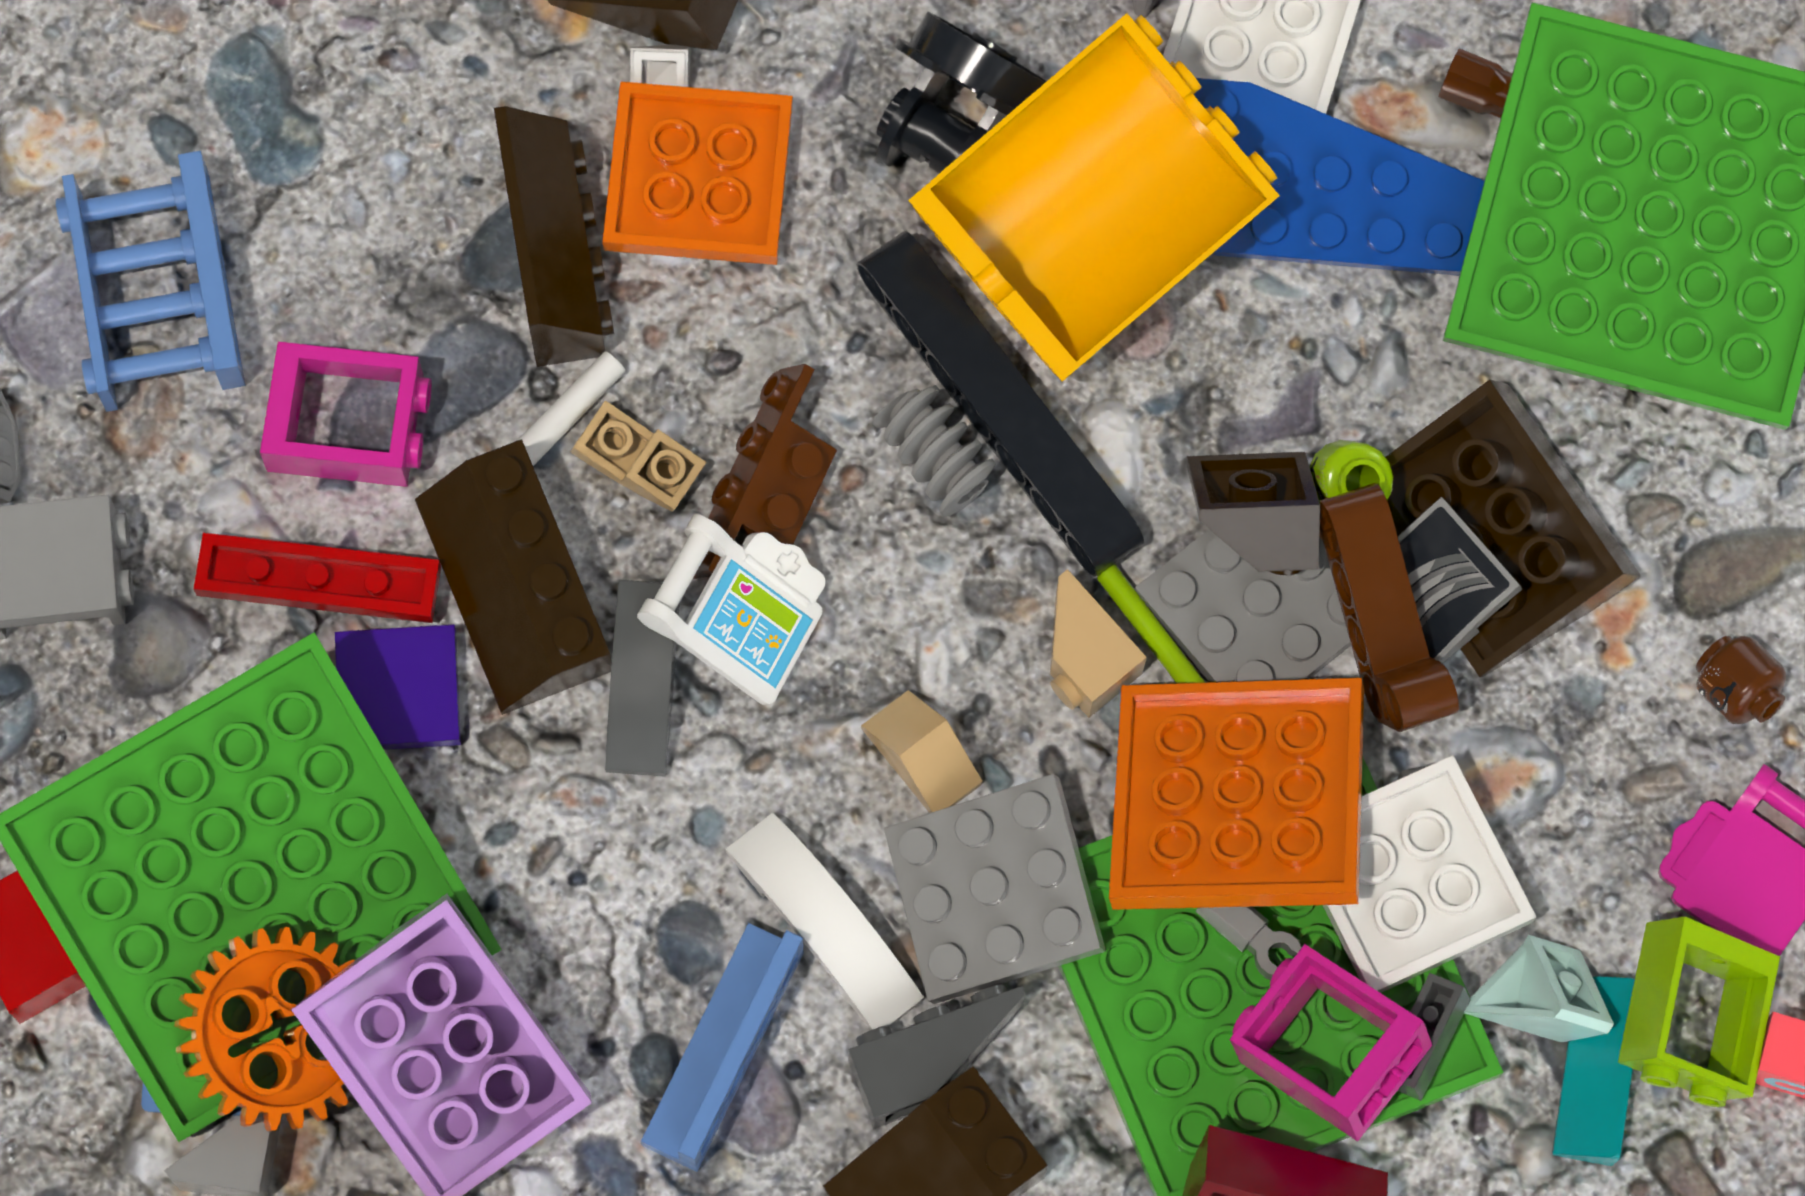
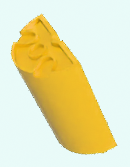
M1128 13L1122 16L908 200L913 209L935 233L937 239L967 275L1061 381H1064L1280 196L1270 185L1277 179L1274 171L1257 152L1254 151L1248 157L1233 140L1240 133L1239 130L1218 106L1214 109L1211 106L1207 109L1202 106L1194 95L1202 88L1200 83L1181 61L1169 63L1157 49L1164 42L1163 39L1142 15L1134 21Z

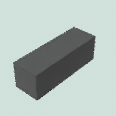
M1429 973L1412 1007L1411 1013L1424 1021L1432 1047L1401 1085L1398 1092L1417 1100H1422L1471 1000L1464 986Z

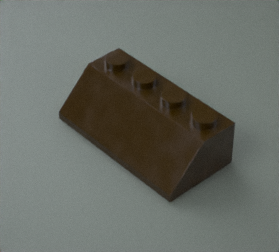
M507 106L494 108L536 366L541 367L597 358L605 351L603 336L613 335L614 328L609 300L597 301L594 282L604 281L605 274L600 246L588 247L585 229L596 227L591 192L579 194L576 175L588 174L582 139L570 140L567 120Z
M522 439L466 460L415 498L416 505L437 557L440 560L441 567L501 715L611 672L612 661L609 649Z

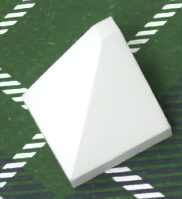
M679 45L631 47L630 82L689 87L691 47Z

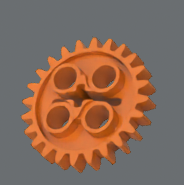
M283 927L279 929L274 944H271L264 928L253 931L252 949H249L239 936L229 940L231 959H228L224 954L216 950L212 951L207 957L215 972L210 974L205 971L196 970L190 975L193 981L202 989L200 993L180 995L179 1000L184 1005L193 1009L192 1017L176 1020L174 1026L190 1031L192 1040L176 1047V1052L195 1054L197 1060L184 1072V1075L187 1078L203 1074L208 1080L198 1094L200 1099L208 1098L216 1093L223 1096L217 1112L220 1116L229 1114L237 1106L241 1107L240 1126H251L258 1114L263 1113L266 1131H276L282 1114H285L292 1130L303 1128L305 1109L308 1110L316 1121H323L327 1119V1109L324 1100L328 1099L339 1107L346 1106L349 1103L345 1092L341 1088L344 1082L328 1060H318L307 1051L305 1042L308 1033L302 1024L296 1025L283 1033L285 1044L280 1038L262 1042L235 1058L228 1054L230 1046L269 1028L273 1024L270 1014L276 1020L294 1015L291 1009L297 1004L285 1001L278 990V981L284 971H295L304 979L306 985L305 995L302 999L304 1000L355 961L353 959L339 966L333 963L338 949L336 943L328 944L319 953L314 951V932L305 933L298 944L293 945L290 927ZM230 998H238L249 1007L251 1014L250 1023L242 1032L232 1031L223 1022L222 1008ZM258 1054L268 1055L277 1065V1079L268 1089L257 1086L250 1076V1064Z

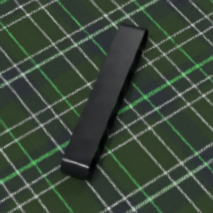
M903 231L857 263L859 274L869 291L1088 574L1093 577L1098 576L1144 543L1142 533L1129 512L911 233Z

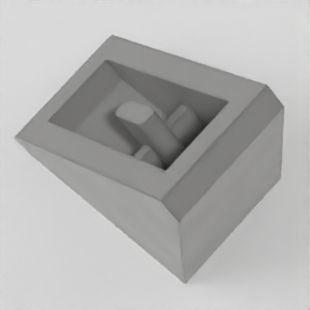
M259 1113L256 1120L249 1127L240 1126V1116H238L164 1171L180 1191L216 1196H268L281 1120L276 1131H266L263 1113Z

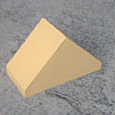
M909 690L861 725L863 732L929 813L956 805L982 785L983 781L947 719Z

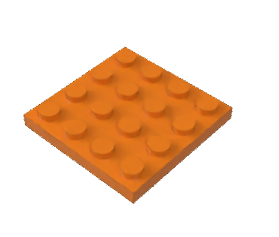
M1362 678L1121 685L1109 900L1112 910L1359 904L1364 687Z

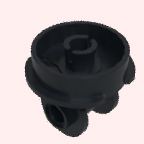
M928 11L911 41L908 43L898 38L894 45L899 51L925 68L911 90L903 88L898 91L884 111L876 131L877 135L882 138L877 150V160L890 167L904 154L920 163L927 158L930 160L929 168L939 174L1047 81L1016 62L1018 59L1016 56L975 32L970 35ZM948 78L977 94V99L989 105L976 128L935 104L936 98Z

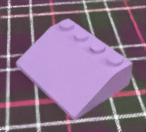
M445 894L397 928L291 1009L425 1196H463L592 1103L591 1094L448 894Z

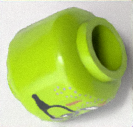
M1338 440L1326 444L1314 455L1309 465L1319 501L1373 483L1379 485L1387 500L1392 492L1393 474L1389 461L1380 450L1367 443Z

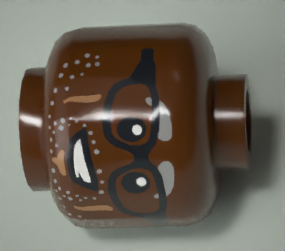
M1724 636L1714 642L1702 654L1696 664V670L1699 673L1696 683L1697 690L1731 724H1745L1753 719L1760 723L1765 722L1780 709L1785 701V696L1781 693L1787 677L1784 667L1752 637L1739 636L1732 639L1730 636Z

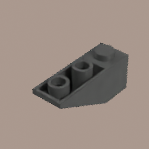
M1005 984L994 985L972 995L971 1000L973 1004L951 1012L947 1005L937 1006L916 1015L913 1018L915 1025L892 1033L890 1026H883L858 1036L855 1039L858 1046L848 1049V1062L873 1129L905 1118L920 1104L963 1074L1023 1007L1025 998L1023 987L1020 986L1007 991Z

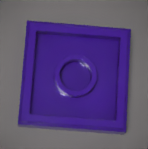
M454 624L335 632L336 670L384 750L461 745L457 638Z

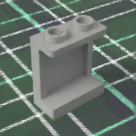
M109 494L0 506V639H7L6 628L99 617L110 618L113 625L126 624L125 606L134 605V586L130 569L122 570L121 549L130 548V531L126 513H117Z

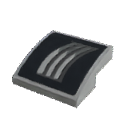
M1442 497L1398 536L1429 656L1443 664L1479 633L1477 628L1519 593L1522 588Z

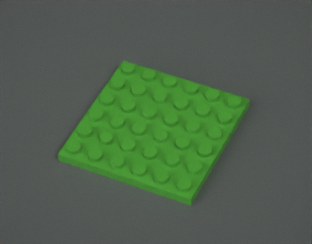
M1532 2L1528 11L1442 341L1786 430L1790 426L1805 367V71Z
M315 632L0 813V842L178 1142L223 1117L217 1114L222 1095L216 1093L205 1099L198 1097L201 1088L208 1081L202 1074L195 1077H185L184 1072L197 1060L195 1054L176 1052V1047L192 1040L190 1031L179 1029L174 1026L176 1020L192 1017L193 1009L184 1005L179 1000L180 995L185 993L199 994L202 990L190 975L196 970L205 971L210 974L215 972L207 957L212 951L216 950L224 954L228 959H231L230 939L239 936L248 948L252 949L253 931L264 928L270 943L274 944L279 929L290 927L293 945H297L302 936L311 931L315 933L314 951L319 953L331 943L338 945L333 963L339 966L342 963L358 959L397 928L442 896L448 894L490 954L494 955L502 950ZM292 970L284 971L278 981L280 995L291 1004H298L302 1001L306 985L301 975ZM238 998L228 999L222 1008L224 1024L234 1032H242L247 1028L251 1016L249 1007ZM270 1014L273 1024L269 1028L230 1046L228 1054L235 1058L262 1042L280 1038L285 1044L283 1033L301 1023L295 1015L276 1020ZM307 1034L305 1042L307 1051L312 1057L320 1059L324 1056L310 1035ZM258 1054L253 1058L249 1070L251 1079L261 1088H270L275 1083L278 1075L276 1063L266 1054Z
M1363 755L1361 797L1377 790ZM1113 835L1080 847L1079 852L1106 952L1058 967L1153 1195H1183L1190 1164L1209 1125L1309 1152L1317 1151L1349 1138L1350 1136L1240 1063L1230 1042L1234 1024L1247 1007L1251 1005L1256 1006L1270 989L1271 980L1266 979L1258 972L1255 966L1254 955L1247 949L1242 953L1196 913L1197 908L1112 910L1109 900ZM1323 905L1254 907L1269 920L1267 927L1273 932L1284 931L1290 933L1299 941L1301 947L1306 944L1359 979ZM1278 947L1268 952L1269 960L1277 967L1285 959L1294 958L1286 950ZM1451 960L1381 994L1411 1012L1429 973L1464 987L1465 985L1454 960ZM1317 989L1267 1053L1335 1097L1384 1034V1031ZM1463 1014L1421 1101L1397 1091L1367 1130L1501 1077L1504 1072L1480 1018Z

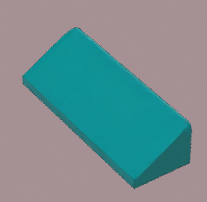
M1592 976L1614 1025L1608 1034L1568 1041L1552 1155L1613 1166L1619 1161L1621 1155L1633 1068L1618 1063L1635 979Z

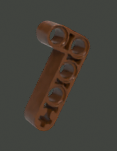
M1373 483L1319 501L1321 536L1359 676L1362 678L1364 694L1375 719L1398 732H1403L1458 713L1459 701L1457 691L1449 671L1444 664L1429 656L1392 514L1383 491L1379 485Z

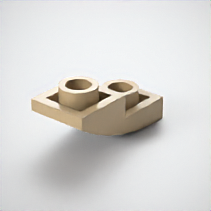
M606 400L570 451V453L624 487L672 512L676 509L706 464L703 459L659 429L652 433Z

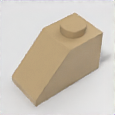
M1067 569L1058 577L1050 665V675L1054 679L1050 682V685L1055 694L1068 708L1073 710L1079 706L1087 717L1090 718L1121 692V685H1130L1143 674L1147 657Z

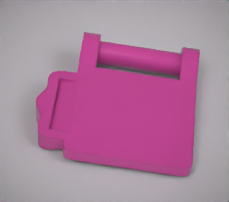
M1763 764L1730 811L1717 802L1707 801L1700 806L1691 820L1675 829L1670 840L1669 853L1662 860L1658 868V874L1665 883L1675 888L1671 895L1672 902L1699 922L1780 956L1805 920V848L1752 811L1762 799L1805 829V800L1775 780L1778 773Z

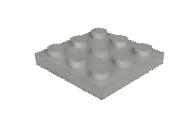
M1209 529L1134 589L1177 646L1209 682L1310 679L1351 646L1326 550L1320 537L1319 569L1301 570L1297 574L1283 576L1273 574L1270 571L1258 572Z
M1055 774L884 828L928 1002L937 1004L1106 952L1061 781Z

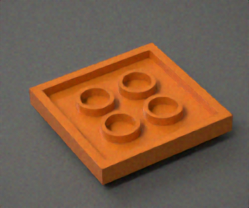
M620 81L602 241L603 250L777 265L793 96Z

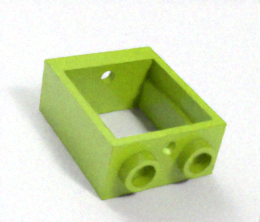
M1685 916L1646 922L1618 1063L1640 1071V1079L1645 1083L1664 1088L1680 1087L1690 1091L1688 1098L1701 1105L1724 1107L1726 1100L1753 1097L1780 956ZM1683 963L1725 980L1707 1069L1665 1052Z

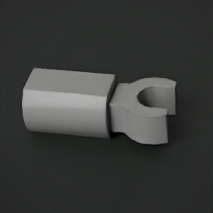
M1254 907L1197 908L1196 910L1198 915L1242 953L1246 949L1254 955L1255 966L1258 972L1266 979L1271 980L1277 969V966L1268 957V952L1271 949L1282 948L1289 955L1295 957L1302 948L1299 941L1290 933L1284 931L1273 932L1268 928L1269 920Z

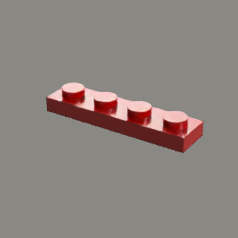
M203 533L193 590L196 596L433 623L441 564L438 559Z

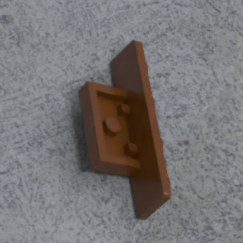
M807 364L782 368L774 372L767 379L760 393V400L763 403L754 422H751L738 438L736 451L739 454L730 473L726 474L718 482L713 491L711 501L715 505L708 519L718 524L733 540H735L739 530L747 535L765 532L781 543L793 545L837 452V449L791 421L815 370ZM708 551L693 579L711 577L721 557Z

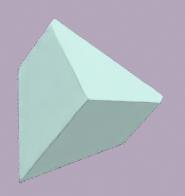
M1528 935L1524 943L1470 997L1471 1000L1464 1011V1014L1561 1043L1608 1034L1614 1025L1581 951L1532 935Z

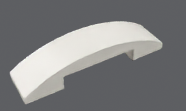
M773 812L725 849L729 857L762 897L766 896L798 936L803 937V943L838 984L839 992L870 1030L883 1026L891 1027L924 1001V996L869 921L822 864Z

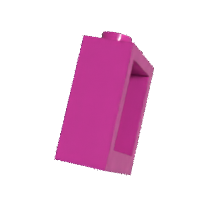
M278 342L260 448V455L267 472L407 487L410 468H420L423 454V433H416L418 413H428L432 392L431 378L424 377L419 357ZM307 373L399 382L389 452L297 443L296 437Z
M1306 944L1303 945L1293 959L1287 958L1277 967L1270 981V989L1256 1006L1251 1005L1240 1014L1234 1024L1233 1035L1230 1038V1042L1241 1064L1357 1142L1432 1047V1042L1423 1020ZM1317 989L1384 1031V1034L1335 1097L1267 1053Z

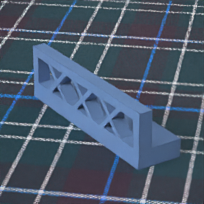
M748 923L641 1140L643 1147L689 1169L698 1171L804 954L803 937L786 930L783 938H780Z

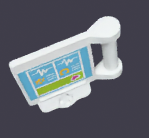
M694 514L684 530L688 537L655 598H647L637 614V618L648 628L681 645L760 704H772L776 700L822 615V607L816 600L825 587L824 575L809 564L804 552L798 546L781 543L765 532L748 535L740 546L714 521L705 516ZM710 551L720 556L721 559L687 620L684 622L674 611L707 552Z

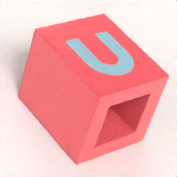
M1772 1012L1769 1015L1755 1084L1805 1099L1804 1020L1777 1012Z

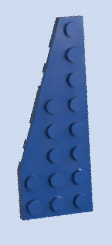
M1196 78L1202 88L1194 94L1205 109L1209 106L1213 109L1218 106L1230 118L1240 132L1233 140L1247 157L1255 151L1270 166L1277 176V179L1270 185L1280 195L1211 255L1460 275L1484 180L1251 82Z

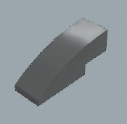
M618 581L605 762V771L607 773L666 777L676 668V642L648 628L637 618V614L647 598H655L662 585L660 582ZM679 602V604H678L676 610L674 611L678 616H679L680 602Z

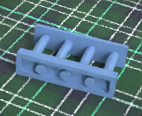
M201 150L179 154L178 160L181 176L171 177L172 183L149 188L83 199L74 174L62 176L65 197L55 199L56 210L62 233L71 232L91 358L81 361L83 377L88 394L97 393L106 412L118 410L114 384L204 367L205 373L215 371L222 390L246 386L210 176ZM175 206L178 212L185 210L188 212L190 229L180 230V237L92 253L88 222ZM179 260H186L187 265L195 263L197 265L199 282L189 284L190 290L101 306L96 276ZM195 313L196 319L206 318L209 336L199 338V344L110 360L105 334L106 329Z

